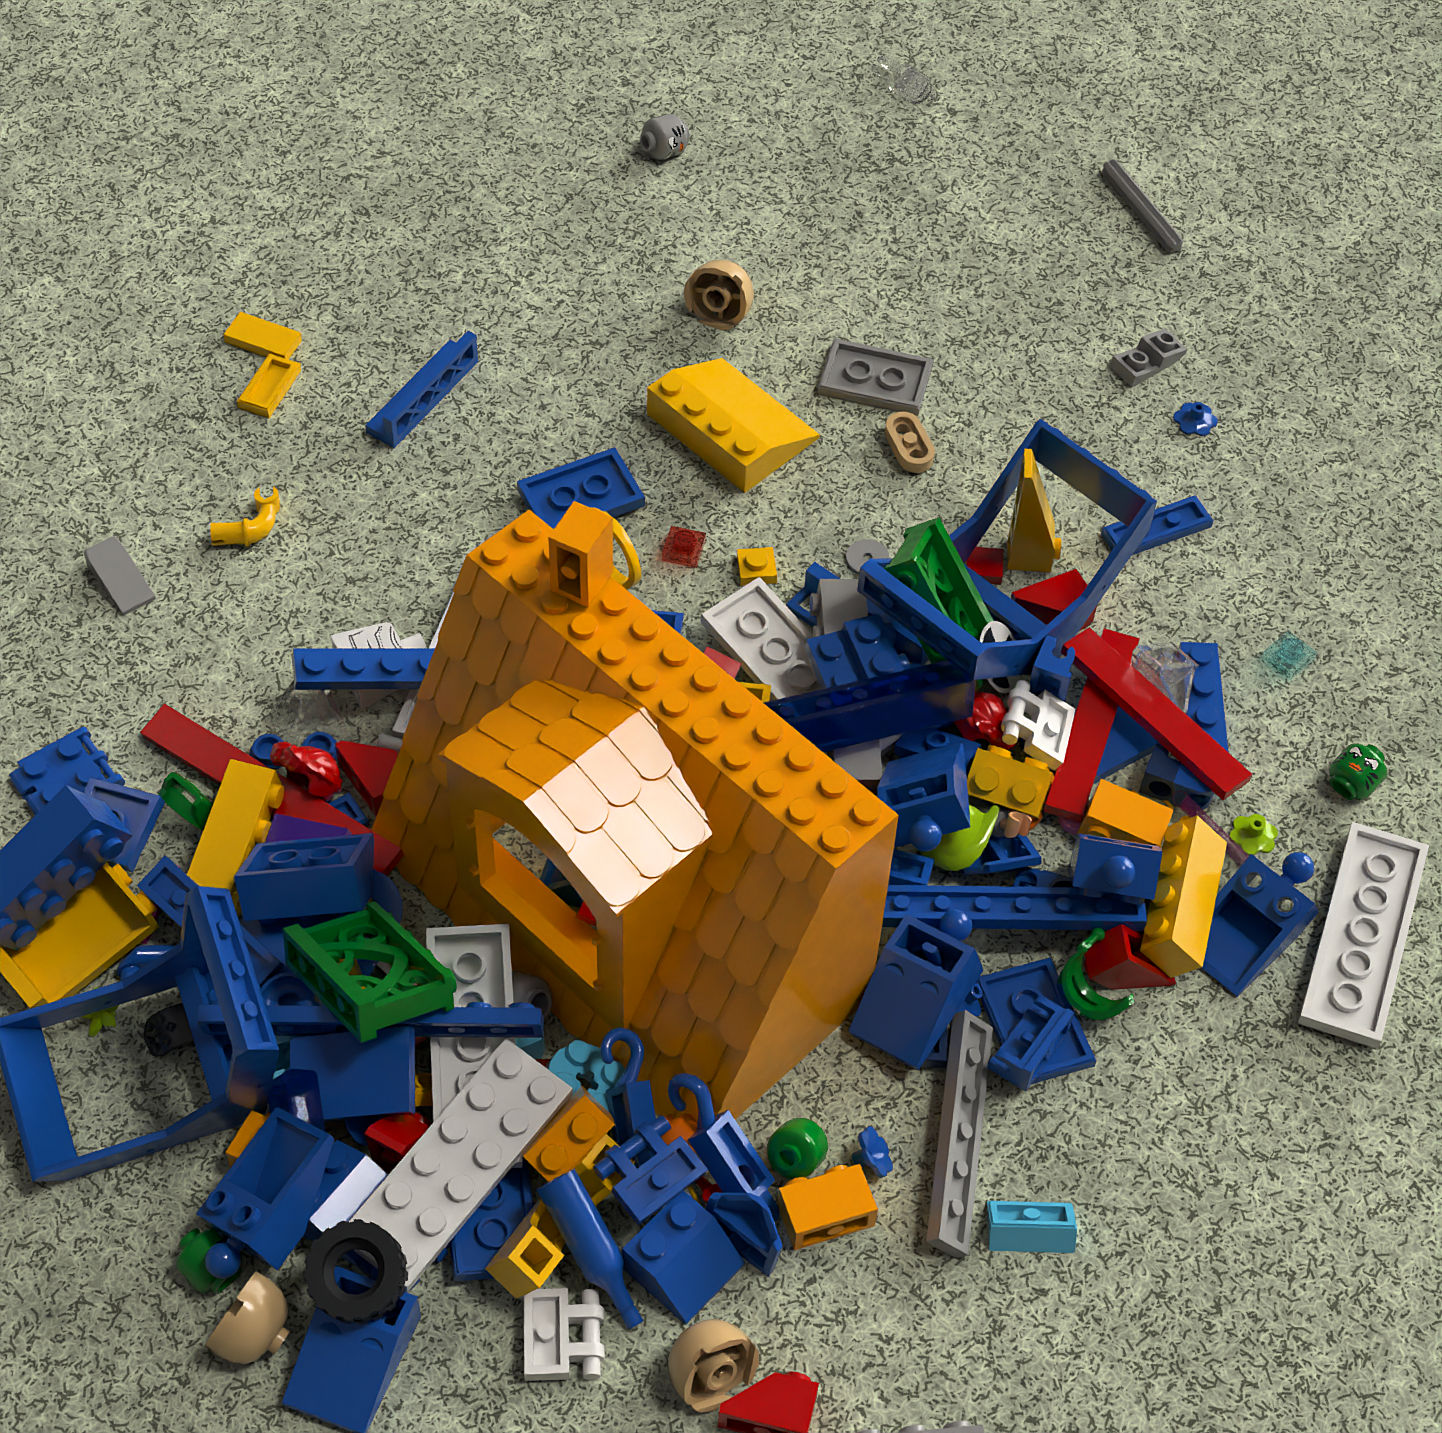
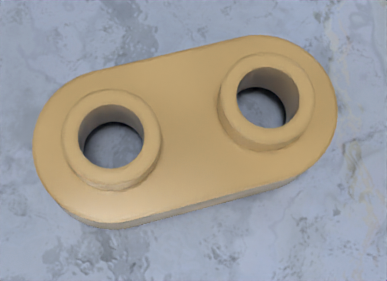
M896 412L890 415L886 421L885 437L902 468L912 473H922L929 470L934 462L935 448L918 417L909 412Z

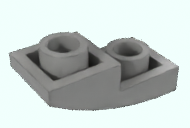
M1162 329L1141 337L1137 348L1114 355L1109 367L1129 386L1133 387L1173 365L1186 354L1188 349L1172 333Z

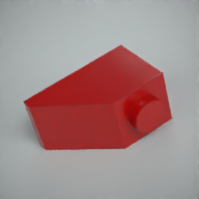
M1073 569L1013 591L1011 599L1047 625L1081 596L1088 585L1079 571ZM1097 606L1080 630L1085 629L1094 621Z
M343 740L335 743L338 765L376 817L398 753L394 749Z
M1123 924L1106 931L1104 939L1099 942L1096 941L1084 953L1086 959L1084 961V968L1089 979L1111 990L1173 986L1176 984L1175 977L1170 978L1140 951L1143 935Z
M416 1112L410 1115L383 1117L369 1126L364 1133L372 1160L383 1171L390 1174L432 1123Z
M790 1371L785 1374L775 1372L721 1403L717 1427L738 1433H809L819 1383L811 1381L810 1377L799 1372Z

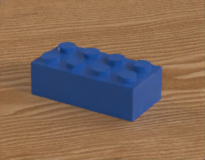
M65 785L0 850L1 946L18 951L21 947L30 944L37 936V931L49 919L59 915L65 909L66 902L78 890L88 886L94 880L95 873L107 861L116 858L123 851L124 844L133 835L105 802Z

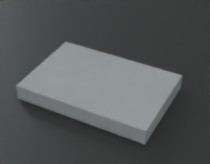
M834 338L818 385L817 394L897 412H909L919 416L934 359Z

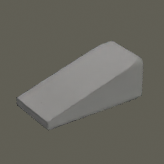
M112 536L84 551L88 569L123 616L156 599L153 591L116 536Z

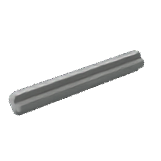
M1115 159L1109 162L1106 161L1103 164L1102 174L1169 254L1180 251L1184 242L1180 235L1119 162Z

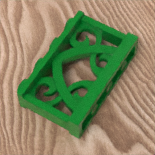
M940 517L907 528L903 534L904 542L891 563L883 569L980 641L982 630L993 619ZM917 637L949 697L981 688L983 684L982 679H971Z
M375 901L367 903L365 910L303 929L299 924L283 928L286 965L361 1043L377 1038L376 1030L439 1008H442L445 1012L454 1009L453 993L457 990V984L452 971L449 968H445L434 958L429 949H425L414 939L410 931H406L395 921L390 912H386ZM354 959H367L392 964L389 973L383 980L372 976H350L348 974L354 966Z

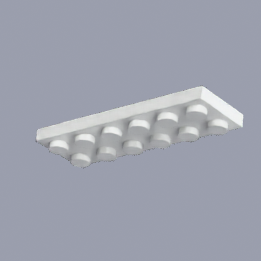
M758 577L702 613L700 622L734 660L742 663L740 667L756 684L771 685L770 700L806 739L815 741L816 747L827 755V749H821L820 729L821 725H825L824 715L818 714L817 709L818 692H822L819 681L815 680V672L804 648L806 639L812 638V634L766 583ZM876 704L880 753L882 757L895 748V744L902 735V732Z
M1351 823L1298 1024L1378 1049L1382 1041L1429 845L1359 823Z
M509 924L426 928L427 949L432 952L434 958L445 968H449L456 979L457 990L453 993L454 1007H466L471 1002H484L492 1007L509 1008V1005L514 1003ZM430 1037L433 1121L439 1117L506 1037ZM507 1038L516 1045V1038ZM522 1155L511 1168H522Z
M507 1038L504 1039L349 1221L353 1222V1219H361L366 1223L373 1222L390 1233L398 1241L408 1263L406 1264L408 1281H405L404 1289L407 1293L573 1093V1088ZM359 1249L354 1250L378 1269L375 1258L369 1252Z

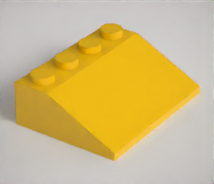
M723 358L672 369L647 387V415L744 493L820 438V434Z

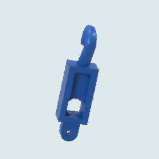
M618 1027L610 1030L604 1036L600 1052L603 1062L611 1064L613 1062L611 1048L616 1041H624L631 1051L625 1071L615 1086L606 1090L609 1113L612 1115L615 1123L612 1127L613 1140L621 1146L635 1135L634 1130L644 1122L650 1124L656 1119L650 1080L636 1082L644 1059L643 1043L633 1031ZM645 1148L632 1158L635 1161L634 1166L639 1168L653 1157L652 1153Z
M688 1073L676 1074L668 1084L669 1099L676 1110L684 1111L686 1103L679 1094L680 1088H687L695 1095L698 1105L697 1131L688 1141L723 1193H751L763 1198L770 1208L774 1222L777 1221L780 1213L779 1207L768 1191V1188L775 1179L730 1111L726 1110L714 1115L711 1094L707 1085L695 1075Z

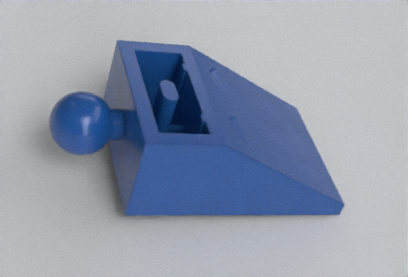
M962 741L887 763L877 791L878 798L899 815L894 848L912 843L920 851H931L940 844L942 835L971 827L965 752Z
M1079 833L1068 865L1072 886L1079 887V894L1090 897L1102 898L1104 892L1120 894V901L1132 904H1143L1144 898L1154 900L1162 850L1159 846Z
M1293 852L1285 857L1282 863L1283 874L1281 876L1251 854L1217 894L1202 969L1237 997L1299 937L1319 913L1316 904L1294 887L1295 883L1301 884L1308 881L1314 873L1313 860L1303 852ZM1256 875L1261 877L1262 881L1259 886L1254 888L1248 886ZM1283 900L1293 902L1291 911L1284 913L1279 910L1282 907L1281 902Z
M953 909L947 911L940 920V931L907 914L884 946L875 971L848 1030L850 1035L916 1070L920 1069L984 971L976 949L961 942L972 931L971 918L962 910ZM920 957H926L927 961L921 959Z
M278 1107L274 1109L196 1213L211 1228L227 1238L226 1242L213 1245L206 1253L205 1267L212 1276L224 1279L234 1275L240 1267L241 1250L276 1270L280 1268L305 1234L335 1140L330 1134Z
M373 1265L371 1267L372 1279L336 1266L334 1270V1277L338 1287L345 1293L353 1295L369 1290L374 1285L378 1276V1269ZM404 1292L403 1296L399 1297L396 1301V1306L392 1311L388 1310L383 1314L382 1318L376 1321L373 1319L367 1321V1324L360 1325L356 1322H351L350 1324L343 1323L327 1315L316 1306L284 1394L282 1405L352 1433H367L421 1319L418 1296Z

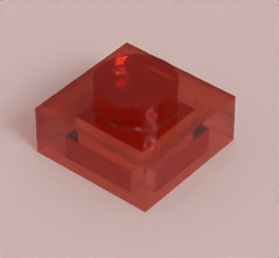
M671 526L662 551V561L697 568L706 542V533Z

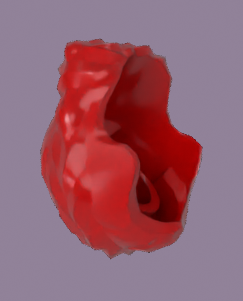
M967 692L955 698V703L948 712V718L951 722L955 723L964 739L974 742L976 739L983 738L988 740L991 745L1005 750H1009L1016 745V743L1013 745L1006 744L1002 740L1003 731L1001 724L1008 710L1000 698L994 694L983 692Z
M285 741L274 743L270 759L275 766L285 767L287 779L326 803L334 795L342 791L343 780L339 778V768L330 753L311 746L297 747L295 744L291 745Z

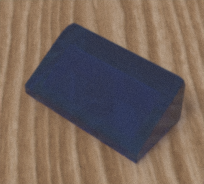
M291 1068L274 1078L268 1099L270 1115L278 1107L325 1132L317 1073L314 1070Z

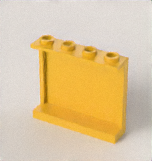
M106 862L95 873L94 880L85 888L78 890L66 902L65 909L56 917L49 919L37 931V936L30 944L21 947L18 951L0 945V973L30 1009L74 996L160 927L151 915L157 910L156 907L142 891L135 895L128 886L133 881L118 863L111 868Z

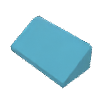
M987 1201L988 1244L990 1251L1075 1252L1077 1225L1071 1203Z

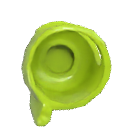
M969 805L970 828L944 834L940 844L931 851L919 850V852L927 858L934 859V865L945 870L957 871L970 867L981 856L989 842L998 817L999 807L993 805L988 812L983 813L974 806Z

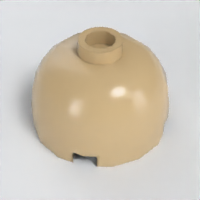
M711 260L701 265L686 281L684 288V299L689 312L693 310L698 317L704 318L699 319V323L719 330H729L740 323L750 311L754 298L752 281L747 272L737 263L728 260ZM712 311L718 312V316L712 314Z
M255 1271L237 1296L235 1302L221 1319L205 1346L217 1356L231 1363L246 1364L257 1361L267 1350L275 1355L290 1332L283 1327L289 1314L288 1301L283 1291L268 1277Z
M719 1319L703 1320L686 1328L674 1342L668 1357V1372L672 1385L687 1405H691L695 1411L701 1413L719 1409L721 1403L731 1398V1396L724 1394L742 1381L748 1386L753 1380L759 1365V1351L750 1341L749 1337L734 1324Z

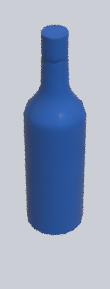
M573 1168L538 1188L537 1192L584 1277L590 1283L601 1287L608 1293L618 1312L621 1313L620 1315L628 1329L640 1324L643 1318L637 1307L634 1306V1302L623 1280V1255L576 1170Z

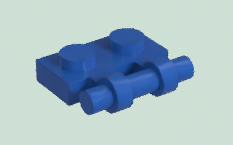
M662 1115L650 1124L648 1122L641 1124L634 1130V1136L621 1146L613 1145L604 1152L605 1158L593 1166L595 1173L601 1180L606 1179L614 1172L620 1174L623 1180L616 1184L611 1192L638 1226L699 1180L708 1171L682 1136L667 1146L661 1136L668 1132L671 1126ZM646 1148L652 1153L653 1157L639 1168H636L630 1160Z

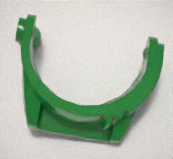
M172 772L168 774L157 794L161 796L171 809L203 831L213 804L195 785L183 778L179 773ZM184 791L195 800L193 804L182 794Z
M1101 928L1093 929L1091 936L1075 948L1077 952L1069 958L1057 979L1058 984H1062L1069 1003L1080 1011L1079 1015L1082 1016L1084 1014V1017L1092 1020H1104L1115 1017L1135 1002L1133 999L1135 996L1132 993L1120 1000L1107 999L1097 994L1088 985L1083 976L1081 967L1083 955L1096 941L1099 942L1104 939L1105 932Z

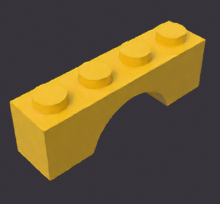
M607 1134L571 1168L576 1170L595 1206L610 1195L612 1188L623 1179L620 1174L614 1172L606 1179L601 1180L593 1169L595 1164L605 1158V1151L613 1145L619 1146ZM541 1198L485 1268L516 1299L540 1288L564 1257L561 1251L565 1241Z

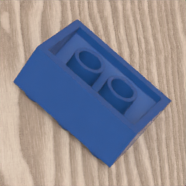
M373 833L257 843L234 876L244 921L259 920L260 923H273L286 917L310 920L319 917L321 914L337 913L338 916L343 917L362 911L373 891Z

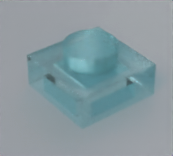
M1288 630L1264 651L1262 658L1292 680L1315 660L1317 652Z

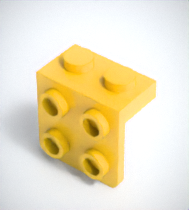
M989 745L987 751L977 748L967 777L968 795L1039 818L1048 788L1051 787L1055 777L1045 762L1026 757L1023 763L1014 760L1010 751Z

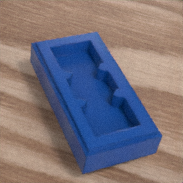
M911 721L895 744V755L904 758L962 741L967 776L977 748L981 749V744Z

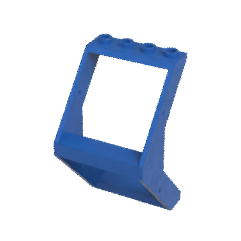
M1039 419L1034 424L973 516L951 533L949 537L961 560L965 563L1018 486L1024 448L1032 449L1035 461L1128 526L1081 596L1049 624H1044L965 565L993 621L1003 623L1015 638V641L981 643L883 569L891 563L893 558L869 559L859 570L857 591L973 680L1032 674L1033 665L1046 635L1057 638L1053 655L1060 658L1063 655L1060 653L1062 645L1076 636L1151 527L1157 500L1151 497L1147 491L1138 488L1121 476L1117 470L1110 468L1097 459L1090 451L1080 447L1063 435L1059 429L1052 427L1042 419Z
M197 886L186 893L180 943L124 980L0 1018V1064L32 1182L69 1181L242 1125L251 1110L262 1115L266 1113L279 1048L229 889ZM178 987L212 1101L166 1129L77 1157L42 1028ZM218 1000L229 1035H204L197 1023L198 1005H211L212 1001Z

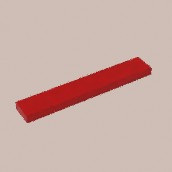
M1090 627L1062 645L1061 654L1066 657L1067 650L1073 647L1075 649L1073 664L1220 799L1225 800L1249 783L1252 773Z
M1104 628L1101 638L1132 665L1140 638ZM1088 677L1073 719L1064 762L1056 770L1043 811L1079 823L1082 821L1119 706Z

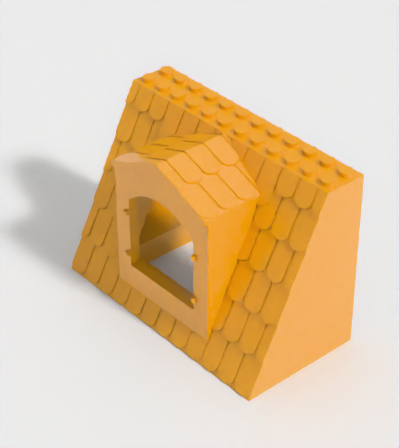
M529 509L465 557L453 588L454 595L438 633V642L419 688L418 699L402 739L403 744L382 795L384 798L371 830L402 849L404 856L395 867L406 881L415 884L425 894L427 900L433 906L444 911L456 927L509 924L512 971L518 970L541 977L549 984L552 993L550 1011L561 1021L569 1033L579 1037L587 1044L600 1048L604 1036L612 1029L621 1027L636 1033L644 1046V1059L636 1082L650 1080L656 1114L664 1117L671 1114L676 1118L681 1114L690 1113L698 1120L697 1099L692 1091L681 1087L679 1090L681 1098L686 1103L684 1111L676 1110L668 1096L669 1081L676 1074L688 1073L697 1076L707 1085L711 1094L714 1115L729 1110L734 1119H737L857 1011L876 968L899 815L611 576L589 607L551 592L548 537L554 529ZM505 823H508L538 847L561 871L586 903L596 919L597 931L588 923L576 918L577 913L493 838V833ZM619 1040L613 1044L611 1053L613 1059L620 1062L626 1069L631 1051L624 1041Z

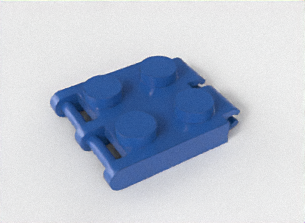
M81 727L17 761L19 768L9 774L10 781L22 798L27 801V805L34 815L65 785L84 792L90 777L122 786L125 785L123 777L120 774H115L108 765V757L102 750L98 751L90 740L91 733L86 727ZM82 742H83V744L86 746V748L89 750V752L91 753V755H89V754L86 752V750L83 748ZM100 767L102 768V770L104 771V773L107 775L108 779H106V778L104 777V775L101 773Z

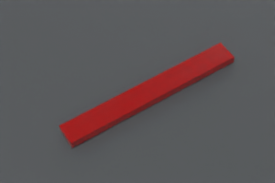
M165 703L140 731L144 739L219 786L230 759L269 768ZM277 773L282 786H284V796L280 807L273 809L272 819L276 813L348 828L352 835L373 833V869L386 876L390 874L402 859L404 853L400 847Z

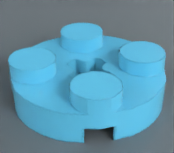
M575 1040L568 1046L560 1049L545 1066V1068L573 1088L572 1095L581 1086L576 1077L585 1078L592 1087V1089L589 1088L587 1091L608 1112L606 1090L613 1088L625 1071V1067L614 1059L611 1064H605L601 1057L600 1048L581 1040Z

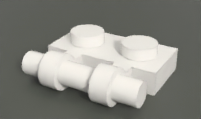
M1019 680L1008 696L1007 705L1009 712L1004 715L1002 720V740L1006 744L1013 745L1017 742L1018 736L1026 740L1023 749L1025 753L1036 760L1047 763L1048 767L1052 770H1056L1064 762L1076 709L1047 690L1035 696L1029 692L1030 683L1025 680ZM1024 712L1031 715V720L1024 717Z
M568 1288L536 1289L524 1295L525 1381L570 1379L569 1362H580L583 1364V1378L586 1380H597L601 1377V1363L605 1360V1346L600 1343V1325L604 1322V1308L599 1305L598 1290H583L581 1293L582 1304L568 1305ZM569 1324L582 1325V1342L569 1343Z

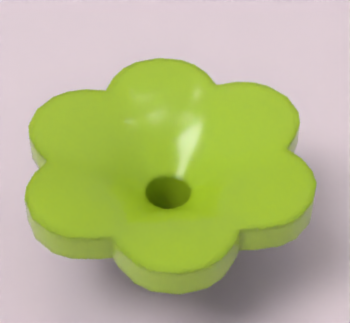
M1252 814L1249 817L1238 816L1234 819V829L1231 831L1230 837L1236 844L1241 846L1246 854L1256 855L1259 851L1269 853L1274 849V840L1277 838L1278 830L1274 825L1267 823L1264 816Z

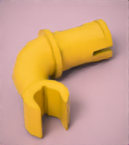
M260 487L255 490L254 500L258 515L252 520L244 518L243 521L211 522L210 535L212 546L245 544V547H250V544L259 542L267 537L274 526L276 514L280 510L278 490L273 487V495L266 499L261 497Z

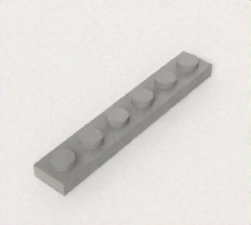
M966 1010L956 1013L952 1020L926 1239L927 1243L954 1258L967 1256L969 1253L988 1078L987 1065L990 1060L993 1032L992 1026Z

